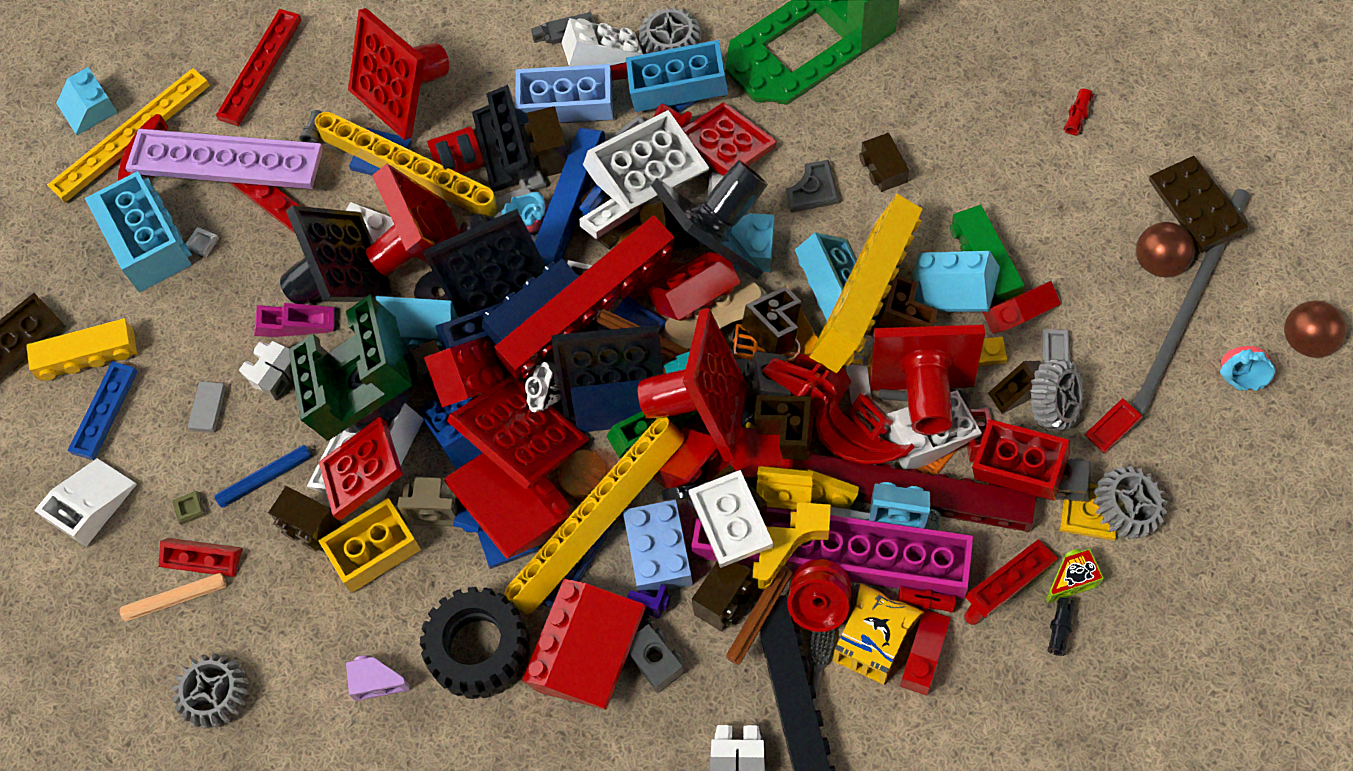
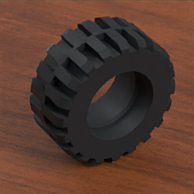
M468 587V592L462 593L461 589L453 592L454 597L448 600L446 597H443L439 600L441 606L438 609L432 607L428 613L431 619L429 622L424 621L421 628L424 632V636L420 637V646L423 649L421 655L427 665V669L444 689L447 688L456 696L463 694L467 699H475V695L488 698L491 697V691L497 690L499 694L506 690L503 685L508 681L513 684L518 679L517 671L524 670L526 666L525 656L528 657L530 653L528 641H530L529 632L518 608L513 602H508L507 597L502 593L495 594L493 589L485 587L482 592H479L477 587ZM488 621L493 623L499 629L501 635L499 645L493 655L475 665L458 663L451 654V644L456 633L471 622Z

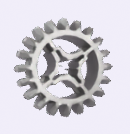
M666 6L665 10L662 11L657 8L656 14L650 12L648 18L643 19V25H640L639 42L643 52H646V54L701 43L699 22L694 18L692 12L687 13L685 8L678 11L676 6L673 9H669Z
M1051 359L1045 361L1044 364H1040L1039 370L1034 373L1035 379L1031 380L1032 390H1030L1031 399L1029 402L1032 403L1031 412L1034 413V420L1038 421V425L1044 427V429L1051 431L1069 429L1070 426L1075 425L1076 419L1080 417L1079 411L1083 409L1082 400H1084L1083 391L1085 388L1082 387L1083 378L1080 377L1081 372L1077 369L1076 364L1065 361V359Z
M1132 465L1125 468L1121 466L1107 472L1098 481V487L1093 492L1097 496L1093 504L1099 506L1095 514H1102L1101 524L1108 523L1110 525L1109 532L1117 530L1118 537L1126 535L1128 539L1136 537L1139 539L1155 532L1158 526L1164 522L1162 517L1165 516L1167 511L1163 507L1168 501L1161 498L1165 491L1158 490L1157 485L1159 481L1152 482L1150 480L1151 473L1143 475L1142 468L1134 470ZM1119 484L1126 485V489L1118 490L1116 486ZM1141 514L1144 516L1142 521L1134 520L1135 515Z
M213 653L209 658L206 654H202L200 662L196 659H191L192 667L182 666L185 674L183 676H176V680L180 684L172 687L173 691L177 693V695L172 697L173 702L178 704L175 707L176 712L182 714V719L186 722L190 721V724L194 727H198L201 724L202 728L209 729L212 724L215 728H219L220 719L225 723H230L228 715L230 713L235 716L239 715L238 710L235 709L236 706H245V701L240 697L249 695L248 690L243 688L249 684L248 680L243 677L245 671L242 668H238V662L235 660L230 661L227 655H223L220 658L217 653ZM212 671L226 672L223 676L218 675L214 678L207 676V673ZM197 682V687L192 691L195 683ZM208 684H210L211 686L214 687V688H211V689L213 690V692L211 693L212 696H213V698H212L211 696H209L208 694H206V693H209V692H208V689H209ZM229 689L226 698L223 700L224 693ZM207 703L214 706L211 710H195L196 706H203Z

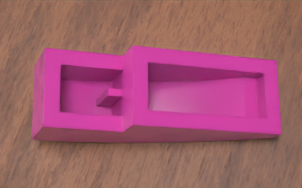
M283 303V307L257 305L254 336L283 337L328 333L334 330V307Z

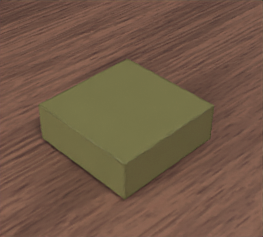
M198 491L172 500L180 525L206 516Z

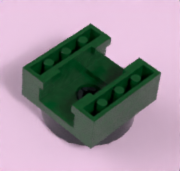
M371 294L346 310L349 328L355 332V335L341 345L327 352L321 346L320 339L312 333L289 349L300 420L327 441L343 431L357 434L378 417L383 418L386 422L396 417L411 394L418 378L417 363L412 352L402 344L396 317Z

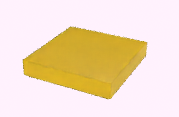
M1090 483L1089 502L1063 500L1059 531L1115 541L1117 530L1109 532L1110 525L1108 523L1101 524L1102 514H1095L1097 509H1099V506L1093 504L1094 499L1097 498L1093 494L1098 487L1097 484Z

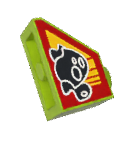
M1074 549L1065 554L1047 594L1046 601L1048 604L1057 601L1060 597L1067 598L1100 586L1104 578L1090 549L1084 551Z

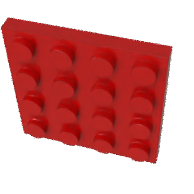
M511 375L452 412L447 422L527 490L582 450L590 439L551 405L543 411L531 412L526 402L525 383L521 380L517 382Z

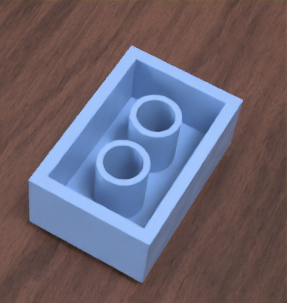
M676 499L623 510L638 591L643 590L655 593L659 591L661 584L667 585V590L693 585Z

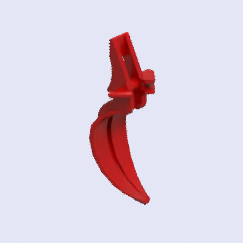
M773 358L763 369V373L788 389L794 396H811L816 421L815 425L820 441L829 451L845 460L861 464H878L902 458L914 449L915 446L912 443L900 445L883 439L879 443L872 441L836 405L835 395L837 394V388L826 379L830 373L828 370L825 373L819 371L821 364L818 363L811 371Z

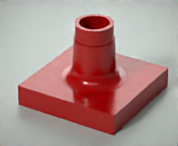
M389 164L384 165L372 175L394 223L375 243L366 249L369 261L382 275L390 276L397 269H401L416 257L427 262L422 250L460 234V230L446 200Z

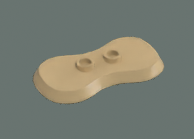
M741 279V283L734 286V290L731 293L713 299V303L705 308L696 309L688 319L679 321L669 318L666 321L663 336L671 342L690 349L699 310L710 308L721 329L732 322L743 319L746 304L767 295V293L754 282Z

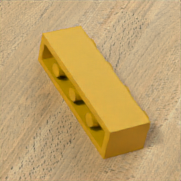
M125 318L27 344L29 370L38 380L44 381L52 380L56 376L65 373L75 374L80 369L87 367H101L105 362L126 360L129 356L137 354L134 329Z

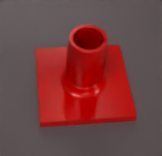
M367 8L358 10L348 91L403 140L410 139L413 134L421 84L445 77L448 74L450 64L445 49L438 43L412 47Z
M710 308L699 310L686 369L641 380L638 384V400L643 414L648 419L664 418L698 411L724 462L735 460L748 385Z
M984 324L874 328L869 379L870 391H879V389L907 390L912 430L922 435H935L946 432L952 426L950 388H969L975 385L985 337Z

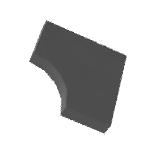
M829 160L805 164V173L802 179L796 185L786 188L791 213L839 204Z

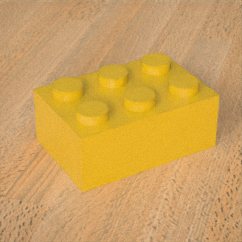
M389 498L318 540L342 582L351 593L421 550Z

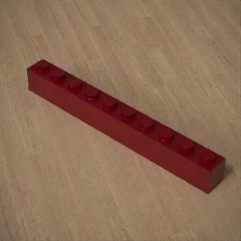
M813 451L810 453V460H793V470L808 471L809 469L858 486V495L854 501L871 504L874 485L889 482L895 484L896 487L907 488L916 486L922 488L923 491H929L930 515L1029 532L1033 524L1036 496L990 483L987 485L980 484L968 478L952 479L945 474L939 473L934 475L923 474L917 469L901 470L889 464H882L880 466L861 464L844 460L838 455H817Z

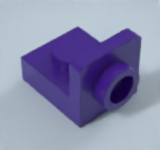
M661 584L656 598L651 593L643 590L638 592L630 590L627 598L645 604V611H648L649 616L659 619L661 612L667 611L671 596L668 595L667 585Z

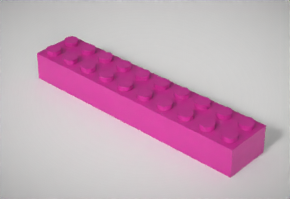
M767 507V514L762 519L767 527L790 528L791 512H797V510ZM830 515L828 540H812L801 544L795 549L784 566L794 573L805 562L825 559L835 562L842 567L848 574L851 582L898 589L900 585L924 591L925 589H930L931 592L965 598L968 589L973 536ZM696 519L691 546L693 558L717 561L702 523ZM760 553L739 560L737 563L753 567L754 562H759Z

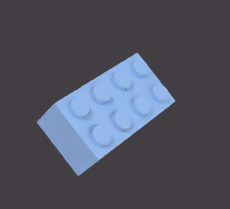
M610 64L516 69L515 110L519 125H525L524 123L529 122L528 112L552 106L556 108L559 123L613 120V82Z

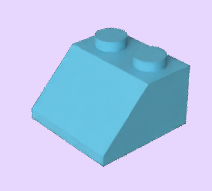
M89 67L67 78L56 103L76 135L118 113Z
M749 213L743 216L732 227L730 232L763 272H771L775 215ZM733 264V267H734L735 270H741L740 268H738L736 265Z
M889 482L874 485L869 521L925 528L930 513L929 491H923L922 488L916 486L907 488L896 487L895 484Z

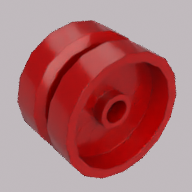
M825 559L810 560L801 564L793 574L787 600L788 611L794 622L804 629L814 632H827L839 627L846 620L850 606L851 581L848 574L835 562Z

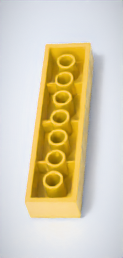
M899 194L894 196L875 222L809 356L810 358L837 373L843 365L849 366L855 356L854 351L858 353L861 351L867 340L863 336L870 332L875 323L872 317H876L883 306L880 300L881 298L884 299L891 289V285L888 283L894 280L899 271L896 265L899 266L907 254L904 248L907 249L914 239L911 233H915L922 222L919 219L922 212L921 207Z

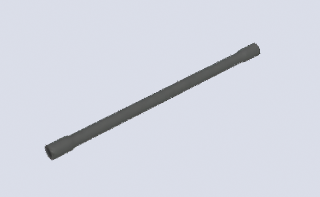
M1243 189L1235 190L1230 200L1231 205L1239 215L1242 213L1250 196ZM1226 242L1207 251L1141 390L1137 393L1131 405L1142 415V419L1147 412L1156 387Z

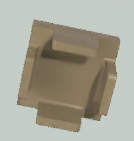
M416 477L414 488L411 483H404L403 496L398 499V509L408 525L456 527L453 526V522L460 510L461 502L452 491L450 496L441 495L442 480L440 478Z

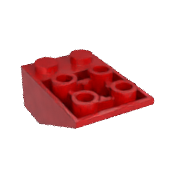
M684 427L679 429L684 434L682 445L653 476V479L665 489L679 488L682 484L685 486L689 482L693 483L703 472L700 467L706 461L708 463L711 462L719 453L710 435Z

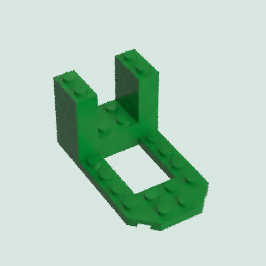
M791 0L729 41L725 71L754 102L764 103L769 101L788 105L896 32L899 0ZM814 13H817L842 39L791 73L765 46Z

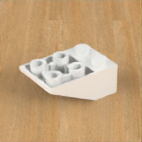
M569 18L562 40V46L569 66L610 64L611 66L626 62L627 57L643 55L636 34L631 29H619L605 23L595 24L581 18L577 20Z
M958 390L950 392L952 426L946 432L935 435H922L914 432L911 427L908 407L887 414L893 421L891 425H885L887 431L884 435L887 441L900 445L912 443L915 446L910 453L898 459L903 470L917 469L928 465L982 434Z
M97 458L53 488L34 511L47 522L87 547L137 484Z

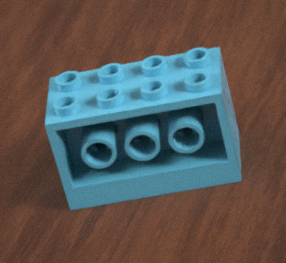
M137 171L85 198L119 266L139 293L192 265L188 258L192 254L186 243L183 242L181 233L172 222L173 219L170 213L164 207L163 200L158 192L155 191L148 177L143 179Z

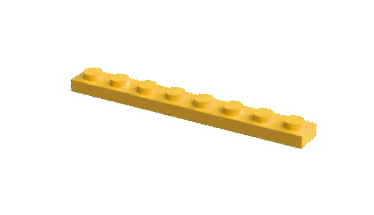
M192 68L47 184V186L66 203L123 156L130 140L145 122L155 114H161L166 122L210 86L208 81Z

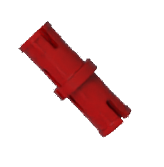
M1084 88L1079 90L1076 101L1069 109V118L1064 126L1065 133L1074 136L1079 134L1081 124L1088 116V107L1094 96L1091 90Z
M900 585L897 601L921 606L922 610L928 611L929 608L953 613L956 596L931 592L930 589H925L924 591Z

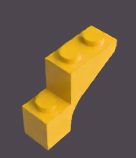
M797 502V512H791L790 528L766 526L773 542V547L760 552L759 562H754L753 579H758V588L766 589L771 586L782 567L798 546L812 540H828L831 505Z

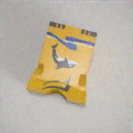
M860 583L856 606L835 647L833 662L884 685L905 637L919 622L924 611L901 601L890 600L882 592Z

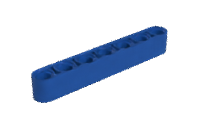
M579 128L535 240V245L546 266L551 262L556 264L563 259L581 211L580 199L588 192L592 177L583 166L588 150L605 142L606 136L604 131Z

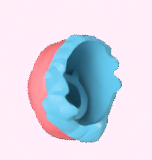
M530 192L522 196L512 197L511 203L505 204L502 215L518 209L529 233L533 234L540 230L548 205L540 192Z
M1255 346L1234 348L1228 351L1221 360L1220 374L1227 383L1241 391H1247L1249 388L1254 391L1263 389L1272 381L1276 371L1269 355L1263 349Z

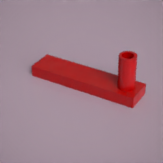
M1039 539L968 592L965 598L971 605L964 614L966 622L971 625L978 624L983 616L986 618L1050 568L1058 558Z

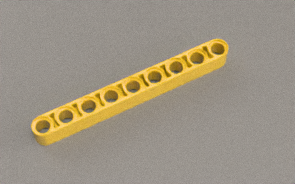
M322 112L316 117L315 125L325 142L380 169L384 165L389 164L439 197L471 213L485 214L489 217L497 213L498 205L490 188L449 168L444 170L442 165L331 112Z
M667 417L658 418L651 424L507 586L504 595L507 597L508 602H513L522 614L528 615L532 613L682 445L684 434Z

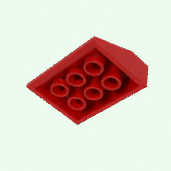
M484 453L444 479L447 486L506 559L546 543L575 511L546 476L525 490Z
M563 579L522 681L539 693L607 710L646 605L587 583Z

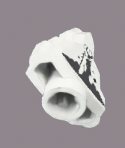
M543 362L541 365H537L533 377H530L525 384L526 402L531 412L543 411L549 405H553L561 399L556 365L553 363Z

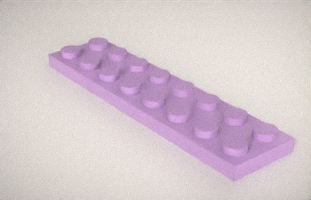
M138 129L125 169L133 173L138 171L140 175L313 189L323 147L320 143Z

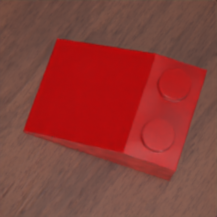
M741 427L735 460L724 462L719 452L708 463L706 479L710 481L730 464L736 471L741 470L744 479L752 487H757V471L759 466L792 469L793 460L782 458L779 446L780 435L758 434L757 428Z

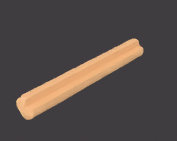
M218 573L124 605L120 608L121 618L124 621H130L226 587L225 577Z

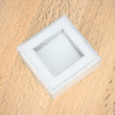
M197 227L186 245L191 252L207 258L219 237Z

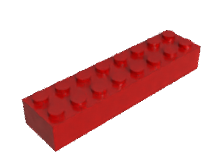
M653 215L494 346L497 359L517 382L521 378L524 380L529 378L539 363L542 361L548 362L554 357L551 342L552 335L577 333L581 328L583 330L588 329L595 322L594 318L602 309L609 311L615 305L613 302L620 296L622 298L626 297L634 289L633 285L639 280L643 282L648 279L653 273V268L658 264L663 266L672 258L671 253L675 237Z

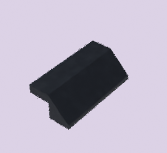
M508 85L486 93L489 105L472 111L490 188L493 192L516 185L529 166L525 144Z

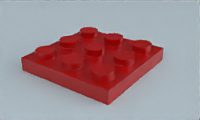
M725 102L682 128L703 160L723 176L738 160L750 166L773 150L777 143L774 138Z
M378 417L319 461L332 515L339 521L403 475L387 422L381 417Z

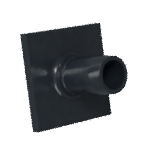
M738 160L704 199V203H701L699 206L660 179L656 178L653 181L651 187L688 234L756 280L760 277L763 271L730 232L732 227L739 222L768 185L758 173L744 162Z
M291 206L286 210L305 256L280 278L281 289L291 302L306 305L319 296L322 297L323 302H360L370 294L375 299L376 296L396 297L388 276H384L377 271L367 257L366 249L373 244V240L361 212L304 206Z
M518 209L495 219L485 214L472 215L461 224L459 235L422 250L426 261L449 301H452L458 317L503 303V300L510 293H518L522 290L524 283L531 277L537 278L543 274L542 271L546 267Z
M595 319L589 332L552 335L551 342L564 417L569 422H576L571 388L643 380L664 374L658 325L609 329L597 323V319Z

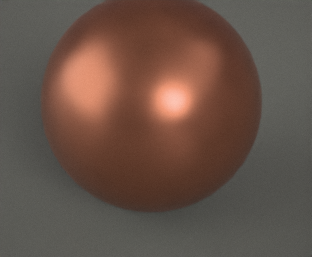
M1160 222L1151 225L1140 235L1136 244V257L1139 264L1147 272L1158 277L1167 278L1180 275L1191 265L1195 254V245L1190 233L1181 225L1173 222Z
M1318 300L1307 301L1295 307L1288 315L1284 325V334L1290 346L1298 353L1312 358H1322L1336 352L1343 344L1347 333L1345 318L1338 308L1328 302Z

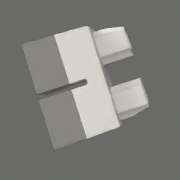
M274 341L270 345L259 342L253 352L259 360L255 365L249 361L244 362L239 371L253 388L263 391L270 398L277 401L288 386V380L291 381L293 379L289 348Z
M717 725L715 739L711 741L710 771H736L737 753H739V771H765L764 741L761 740L759 726H744L743 740H732V726Z

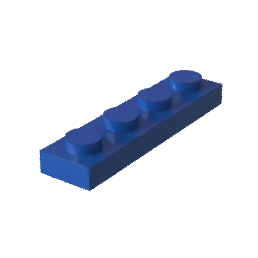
M111 362L68 448L72 455L95 460L138 373L134 367Z

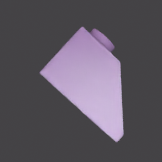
M358 656L354 658V661L346 662L349 695L355 701L410 690L409 684L403 677L374 657Z

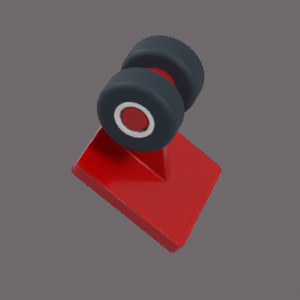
M472 127L427 141L433 161L442 165L444 170L449 168L462 174L485 166Z

